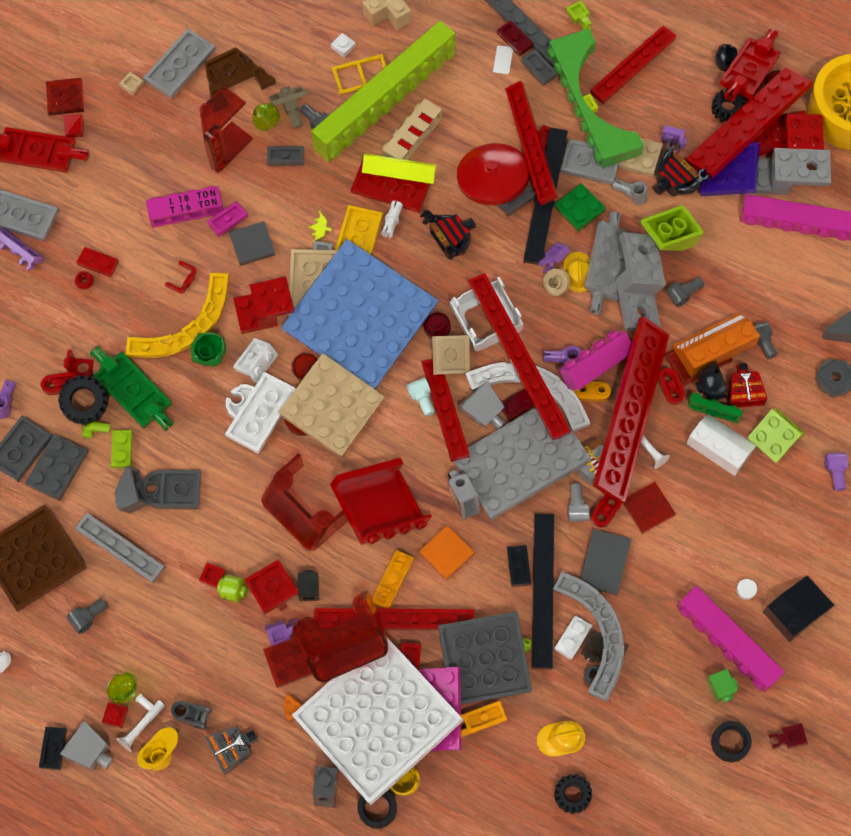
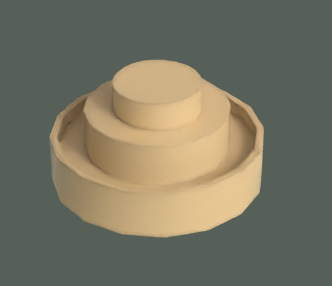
M561 268L548 270L543 278L545 290L553 296L565 294L570 287L569 274Z

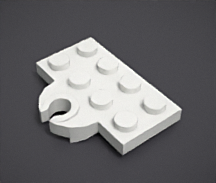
M264 372L255 387L248 384H240V386L231 390V394L234 397H241L242 401L235 404L230 398H226V409L234 420L226 431L225 436L259 454L281 419L278 412L296 388Z

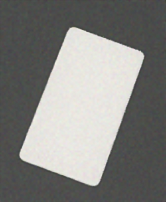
M497 46L493 68L494 73L509 74L513 53L511 47Z

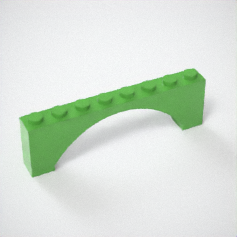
M586 29L551 40L547 54L549 59H552L554 62L556 74L559 73L561 77L562 87L566 88L569 103H572L574 106L573 111L576 118L579 117L580 127L582 132H585L587 135V143L594 150L595 161L599 162L601 168L642 155L644 145L637 131L630 132L610 125L599 118L583 99L579 86V74L589 55L595 53L596 41L590 29Z

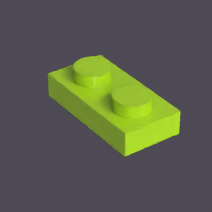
M112 430V469L132 467V430Z

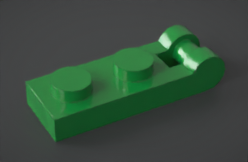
M699 393L691 394L688 402V407L691 410L737 424L743 413V410L737 406H727L714 399H704Z

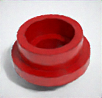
M82 271L76 275L75 285L79 289L86 290L93 285L94 280L90 273Z

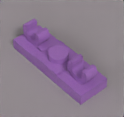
M0 228V250H5L8 246L12 253L23 256L19 260V264L25 265L27 261V270H32L35 263L42 264L44 257L8 230Z

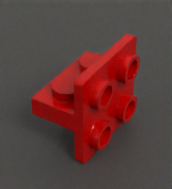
M788 114L786 116V131L782 134V142H787V148L824 150L823 116Z

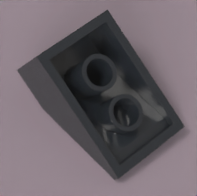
M807 575L767 605L763 613L782 635L791 642L835 605Z

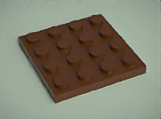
M45 505L0 532V586L17 612L86 569Z

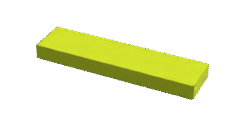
M364 154L362 173L434 184L435 164Z

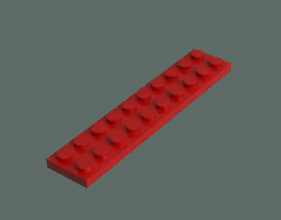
M645 316L640 317L637 323L593 483L595 488L618 503H625L670 336Z

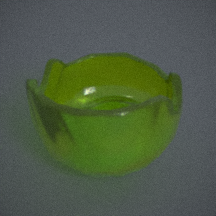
M270 103L259 104L253 111L252 124L261 131H267L271 127L275 128L280 119L279 110Z
M125 672L123 675L115 674L106 688L109 699L118 704L131 701L136 696L138 690L136 679L129 672Z

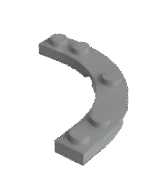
M561 572L553 590L583 605L595 617L600 627L604 643L603 655L599 670L588 693L608 702L623 667L624 637L621 624L610 603L598 590L574 576Z

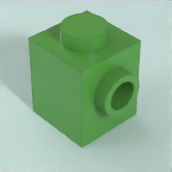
M728 669L710 675L706 680L716 703L720 701L727 703L733 700L738 692V683L734 677H731Z

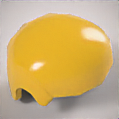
M415 767L411 768L390 789L401 796L414 794L420 785L418 770Z

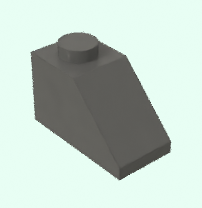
M851 311L826 328L822 335L823 339L851 343Z
M127 466L114 493L117 508L130 514L149 505L140 470Z

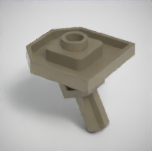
M290 86L281 88L280 92L268 98L273 106L283 104L293 128L303 126L296 99L308 95L306 89L303 87L290 88Z

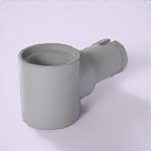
M618 178L615 179L612 186L613 190L625 193L626 196L632 198L633 203L636 205H643L647 202V185L644 182L638 181L630 184Z
M579 483L571 484L568 520L569 522L589 521L588 503L585 504V500H583L582 485Z

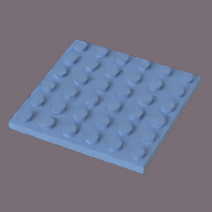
M346 239L294 309L295 313H291L282 325L281 330L319 356L322 353L376 390L439 303V300Z

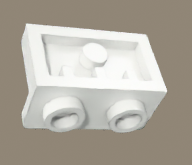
M254 338L233 368L237 372L249 376L253 382L257 383L263 373L268 370L276 359L278 353L271 344Z

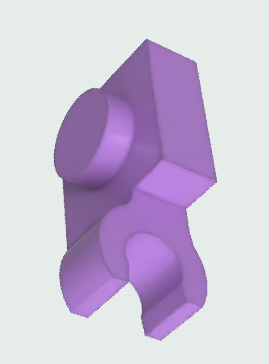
M556 243L544 254L545 258L541 259L538 265L545 266L546 264L543 272L547 273L548 270L553 269L554 262L558 263L565 258L570 249L567 245Z
M298 618L289 621L286 625L284 620L265 626L272 647L290 641L289 635L302 631Z

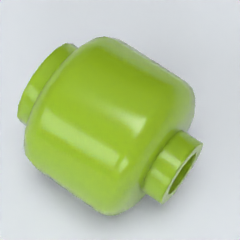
M226 575L220 579L217 592L223 600L238 603L247 596L248 586H246L244 578Z

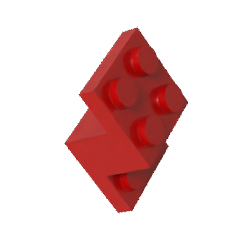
M286 276L249 284L250 295L233 298L241 334L278 326L276 317L295 313Z

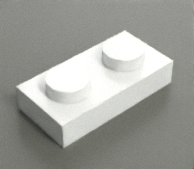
M575 615L554 650L572 660L591 630L592 625Z

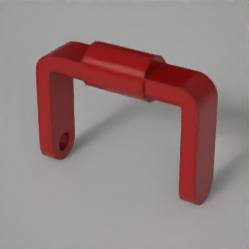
M179 261L178 264L190 270L191 273L187 276L181 288L168 282L164 285L183 294L194 281L197 272L195 267Z

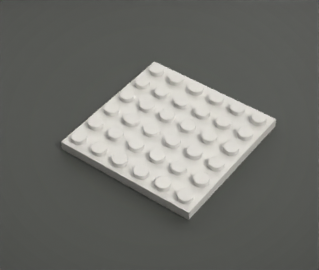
M384 634L378 637L292 714L370 805L378 800L464 721Z

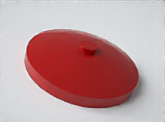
M501 143L485 144L472 149L462 158L457 168V180L461 192L473 202L483 205H500L512 201L525 190L530 179L529 167L523 153L510 145Z

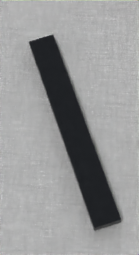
M550 127L545 156L555 189L557 190L568 130ZM536 195L523 263L538 265L539 261L543 259L554 200L541 205Z
M535 513L532 669L552 670L554 514Z

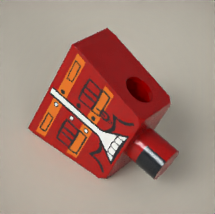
M747 363L737 364V373H732L729 379L728 405H734L738 408L765 406L768 398L759 372H749Z

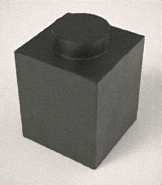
M304 570L302 573H298L299 601H319L318 572Z

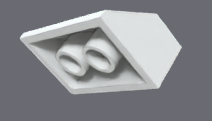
M709 414L699 422L687 441V445L734 476H736L756 448L755 444Z

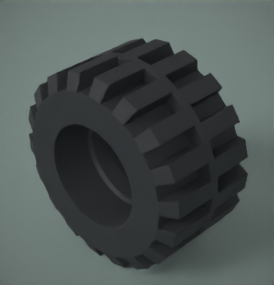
M79 375L76 378L68 379L69 381L62 385L63 388L60 389L58 397L60 410L65 417L76 424L82 425L99 420L106 412V407L108 406V397L103 385L95 378L87 375ZM87 389L93 393L95 402L91 409L79 411L74 408L72 396L78 390Z

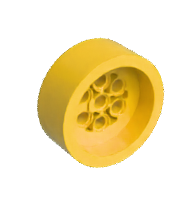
M851 54L834 58L820 70L807 104L808 115L823 116L824 140L835 147L845 150H851Z

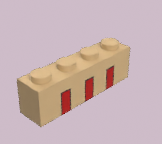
M424 98L421 103L415 106L411 116L405 118L402 127L395 130L393 138L383 145V156L409 160L442 119V109Z

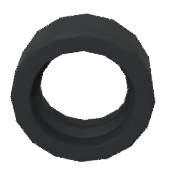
M729 721L722 723L716 728L711 738L713 752L718 758L726 762L740 761L751 749L752 739L750 732L739 722ZM726 730L737 731L742 736L743 747L738 753L730 754L720 747V736Z
M388 790L382 797L389 803V812L381 820H373L367 816L365 812L367 801L362 795L360 796L357 810L361 821L366 826L373 829H381L388 826L394 820L397 814V803L394 796Z

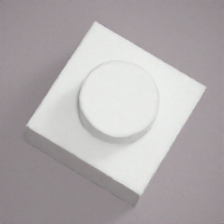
M343 33L331 43V49L344 58L356 47V43Z

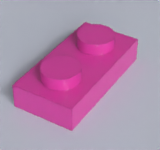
M236 201L209 219L207 223L214 233L220 237L246 219L248 214Z

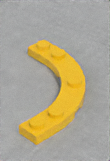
M210 273L208 293L201 313L195 320H192L187 326L182 328L180 332L156 338L127 337L125 355L132 358H159L174 355L190 348L198 333H209L218 322L226 304L229 273Z

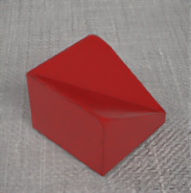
M82 115L64 116L65 137H84V120Z

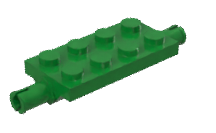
M100 346L95 347L97 351L92 349L90 355L100 363V369L93 377L103 385L112 398L143 429L155 420L164 431L169 430L167 426L171 428L174 422L163 412L172 405V402L123 352H120L115 357H111Z

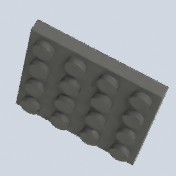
M517 611L438 625L445 668H460L461 705L532 692Z

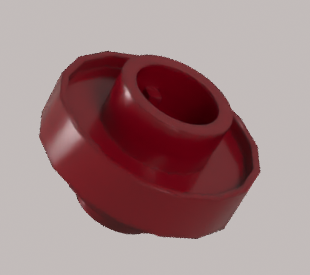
M443 313L429 315L423 324L426 335L431 339L432 336H448L451 331V321Z

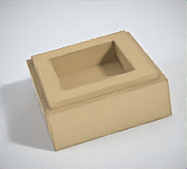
M129 72L119 83V86L132 96L144 85V81L132 72Z

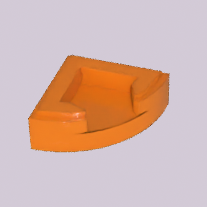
M287 694L284 699L283 710L287 720L291 723L295 719L292 714L302 704Z

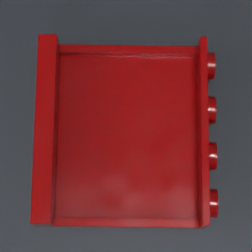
M401 457L338 474L330 483L361 545L367 543L372 545L380 539L385 538L388 540L396 534L401 533V535H404L413 529L421 530L428 525L427 522L432 518L431 514L427 516L422 514L399 471L404 465Z

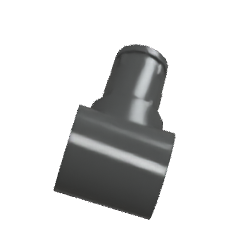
M304 104L300 108V113L309 120L312 130L329 116L325 112L322 114L316 112L308 104Z
M700 277L687 284L676 282L666 290V293L676 307H680L690 299L693 292L703 288L704 282Z
M763 321L754 325L760 335L757 344L761 346L767 359L777 356L778 353L771 342L772 329L769 323Z
M100 598L88 608L84 607L82 609L78 607L67 615L66 619L78 634H82L93 625L94 617L108 607L103 599Z

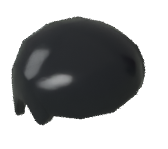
M731 44L719 46L715 54V63L720 70L727 71L738 55L737 48Z

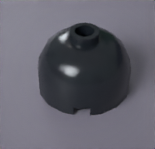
M715 361L702 367L698 373V382L695 383L698 392H703L706 398L714 400L729 397L717 362Z

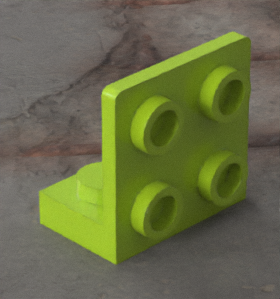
M773 408L748 436V439L774 462H778L791 446L804 436L805 432L778 408Z

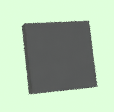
M264 221L229 232L240 266L275 256Z

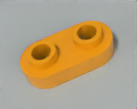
M591 381L582 387L586 390L585 392L573 390L582 402H605L611 394V388L607 383ZM602 388L605 392L601 393L598 389Z

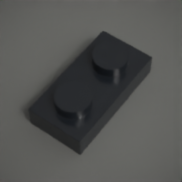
M527 545L507 547L511 587L531 585Z
M45 727L39 762L40 769L61 771L63 756L60 753L65 747L66 728Z

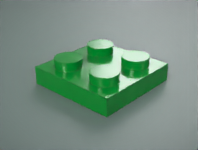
M582 183L554 204V208L577 232L585 228L606 210V207Z

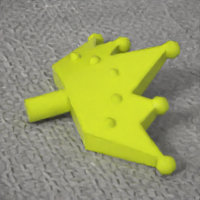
M318 211L320 218H315V221L318 223L308 226L316 231L312 233V235L316 236L313 242L324 237L325 230H332V228L326 227L327 220L321 214V211Z

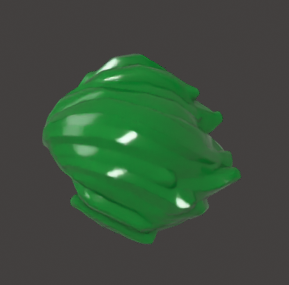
M213 332L198 333L191 343L190 354L192 362L204 367L218 366L223 361L226 353V343H224L222 336Z

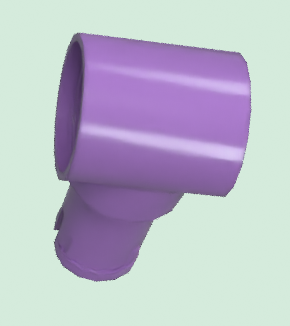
M569 346L566 349H561V351L544 350V362H561V364H564L570 360L569 355L578 357L581 350L577 346Z
M9 380L4 381L0 392V406H3L0 407V419L7 418L11 414V396L16 387V383L11 380L10 383Z
M847 453L825 454V468L827 471H830L833 477L834 491L846 490L844 473L848 468Z

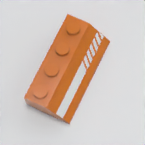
M736 313L673 344L672 347L689 375L693 377L705 365L715 361L719 364L757 345L760 335L749 319Z

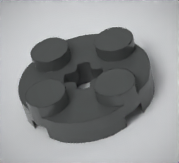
M829 359L821 364L815 378L819 388L832 398H836L837 396L846 395L851 391V365L848 362ZM832 374L835 376L839 375V381H834Z

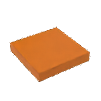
M446 526L419 551V554L447 581L475 552L452 529Z

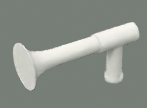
M643 435L641 444L654 458V469H657L668 461L670 455L659 453Z
M142 694L137 696L135 701L144 706L148 712L127 736L120 739L116 738L129 752L132 753L131 745L135 738L165 707L160 700L153 705Z

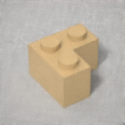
M366 0L362 2L363 15L372 26L388 19L394 28L399 30L411 23V10L403 0Z

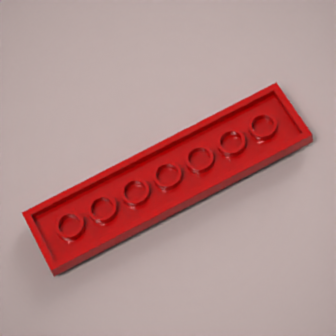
M785 67L757 92L751 100L745 103L685 159L686 162L698 171L706 169L705 175L710 174L713 179L813 86L812 81Z

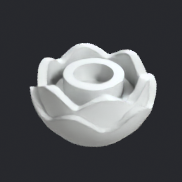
M4 650L0 653V673L12 662L11 655Z

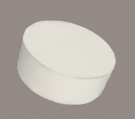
M743 579L737 585V595L741 599L750 600L757 593V585L750 579Z

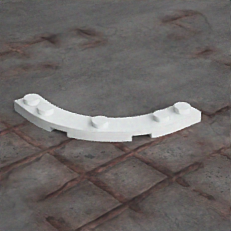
M506 362L490 364L465 373L472 392L485 382H488L490 386L506 382L521 383L512 364H506ZM536 366L553 399L565 415L571 430L575 432L590 426L586 412L574 391L568 389L567 385L558 376Z

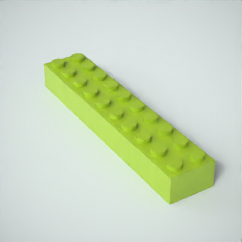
M441 20L437 22L311 131L313 149L327 162L336 159L342 150L350 147L357 137L364 135L371 125H375L379 121L380 117L388 114L395 104L402 102L409 92H413L422 81H426L432 72L439 70L447 59L450 60L455 55V32Z

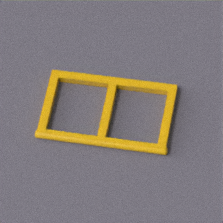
M383 54L332 67L339 94L359 90L366 84L361 64L380 60L384 69L386 63ZM357 66L362 85L342 89L337 71Z

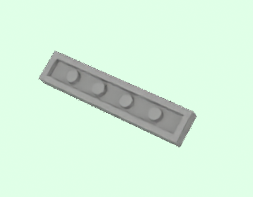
M88 513L85 514L75 527L76 531L152 584H154L165 569L162 564Z

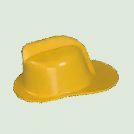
M582 252L569 254L563 264L564 270L570 277L569 289L578 293L587 291L584 286L590 263V257Z
M573 721L549 724L544 726L537 735L539 750L550 757L577 752L585 743L583 728Z
M171 727L163 728L151 738L138 753L137 763L139 767L151 769L155 772L169 766L172 761V752L178 742V733L175 729Z

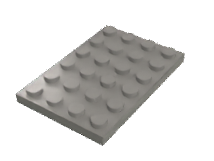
M534 408L468 447L469 458L453 461L461 474H467L478 494L481 506L492 521L591 462V458L572 430L570 434L553 441Z

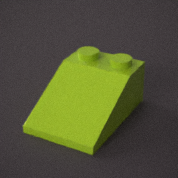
M684 205L641 219L640 221L660 250L683 251L697 245L704 233Z

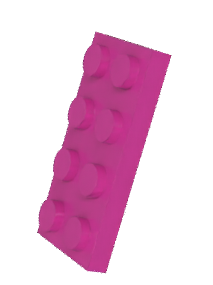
M460 668L419 669L422 676L461 716ZM461 724L430 752L462 750Z

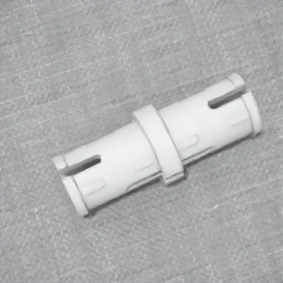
M392 201L389 213L385 216V224L381 232L384 237L388 236L391 238L395 226L399 223V214L403 205L398 201Z

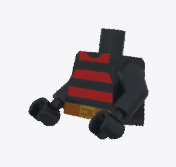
M674 138L669 140V149H666L661 156L656 169L658 184L654 186V190L658 195L663 194L665 191L673 197L693 194L703 184V181L711 179L710 174L705 178L703 177L707 171L706 169H701L697 173L677 152L673 153L674 150H678L681 146L680 142H678L676 147H672Z
M424 210L420 217L425 218L423 224L431 223L430 234L447 259L452 260L456 256L464 255L471 241L469 231L476 228L474 220L469 218L462 222L456 214L452 216L432 214L429 210Z

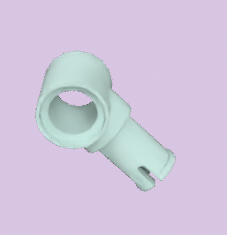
M422 378L407 384L410 397L420 404L425 417L433 415L435 410L429 399L431 392L426 379Z

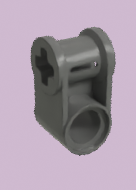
M177 701L172 705L171 713L173 718L179 723L200 730H206L207 718L212 713V709L184 701ZM183 707L186 709V713L183 716L176 715L178 708Z

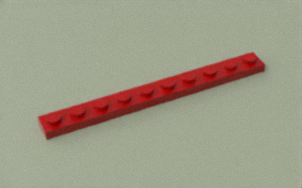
M486 273L469 279L468 284L551 439L555 441L570 434L571 430Z

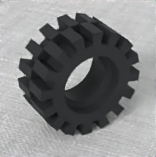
M726 88L725 92L723 89L720 90L713 99L712 114H715L716 119L720 118V122L723 120L726 122L746 103L744 96L738 94L734 101H729L732 96L728 100L724 96L728 89ZM730 102L735 105V109L727 110L722 107V103Z
M569 774L558 781L554 792L555 802L564 812H571V814L580 813L590 804L592 788H590L589 781L585 780L586 778L579 777L578 774ZM570 786H575L581 791V798L576 802L569 801L565 796V791Z

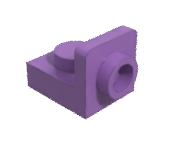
M664 125L661 140L668 143L670 139L674 138L675 140L672 144L680 142L681 146L676 151L678 154H680L681 148L685 149L687 138L684 137L685 130Z

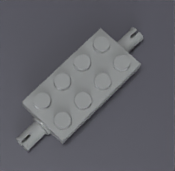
M616 211L610 212L608 223L603 220L598 222L584 288L590 290L592 297L589 312H593L594 315L601 314L603 300L610 299L614 302L619 300L615 279L626 269L620 235L623 232H628L619 228L622 214Z

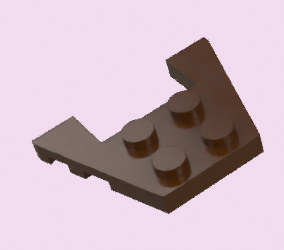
M236 47L204 62L214 113L229 107L222 91L244 80L254 77L261 90L276 84V80L272 75H268L262 67L254 64L252 59Z

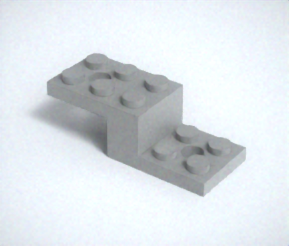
M775 148L771 159L759 158L756 193L748 194L789 195L792 185L830 186V150ZM807 165H814L816 170H809Z
M623 232L620 235L626 270L615 280L625 330L636 331L639 318L644 316L661 328L655 294L666 286L658 246L649 234ZM638 249L642 250L643 253H644V255H642V254L638 251ZM637 309L643 313V316L637 312Z

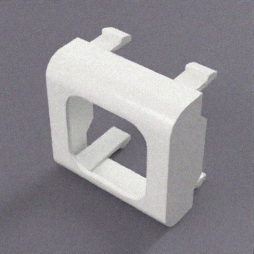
M497 277V280L491 284L519 333L523 329V322L520 319L522 315L518 308H514L503 289L505 286L500 277ZM470 290L463 293L457 299L453 297L452 301H450V307L464 333L469 335V342L474 351H480L498 343L499 340L495 333L485 339H479L476 337L473 328H470L465 319V312L479 305L474 293Z

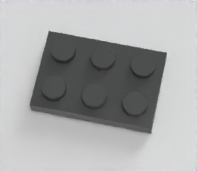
M54 434L25 482L26 486L61 501L86 458L88 450Z

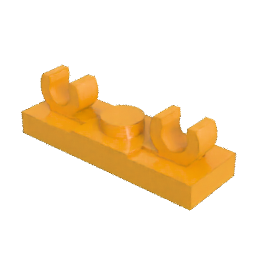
M399 550L395 551L371 600L372 604L380 608H391L414 561V557Z

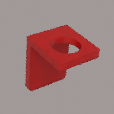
M68 349L67 356L64 358V368H66L67 372H73L77 376L87 375L91 377L94 361L91 359L75 358L72 350ZM80 364H87L88 370L81 373L78 371Z

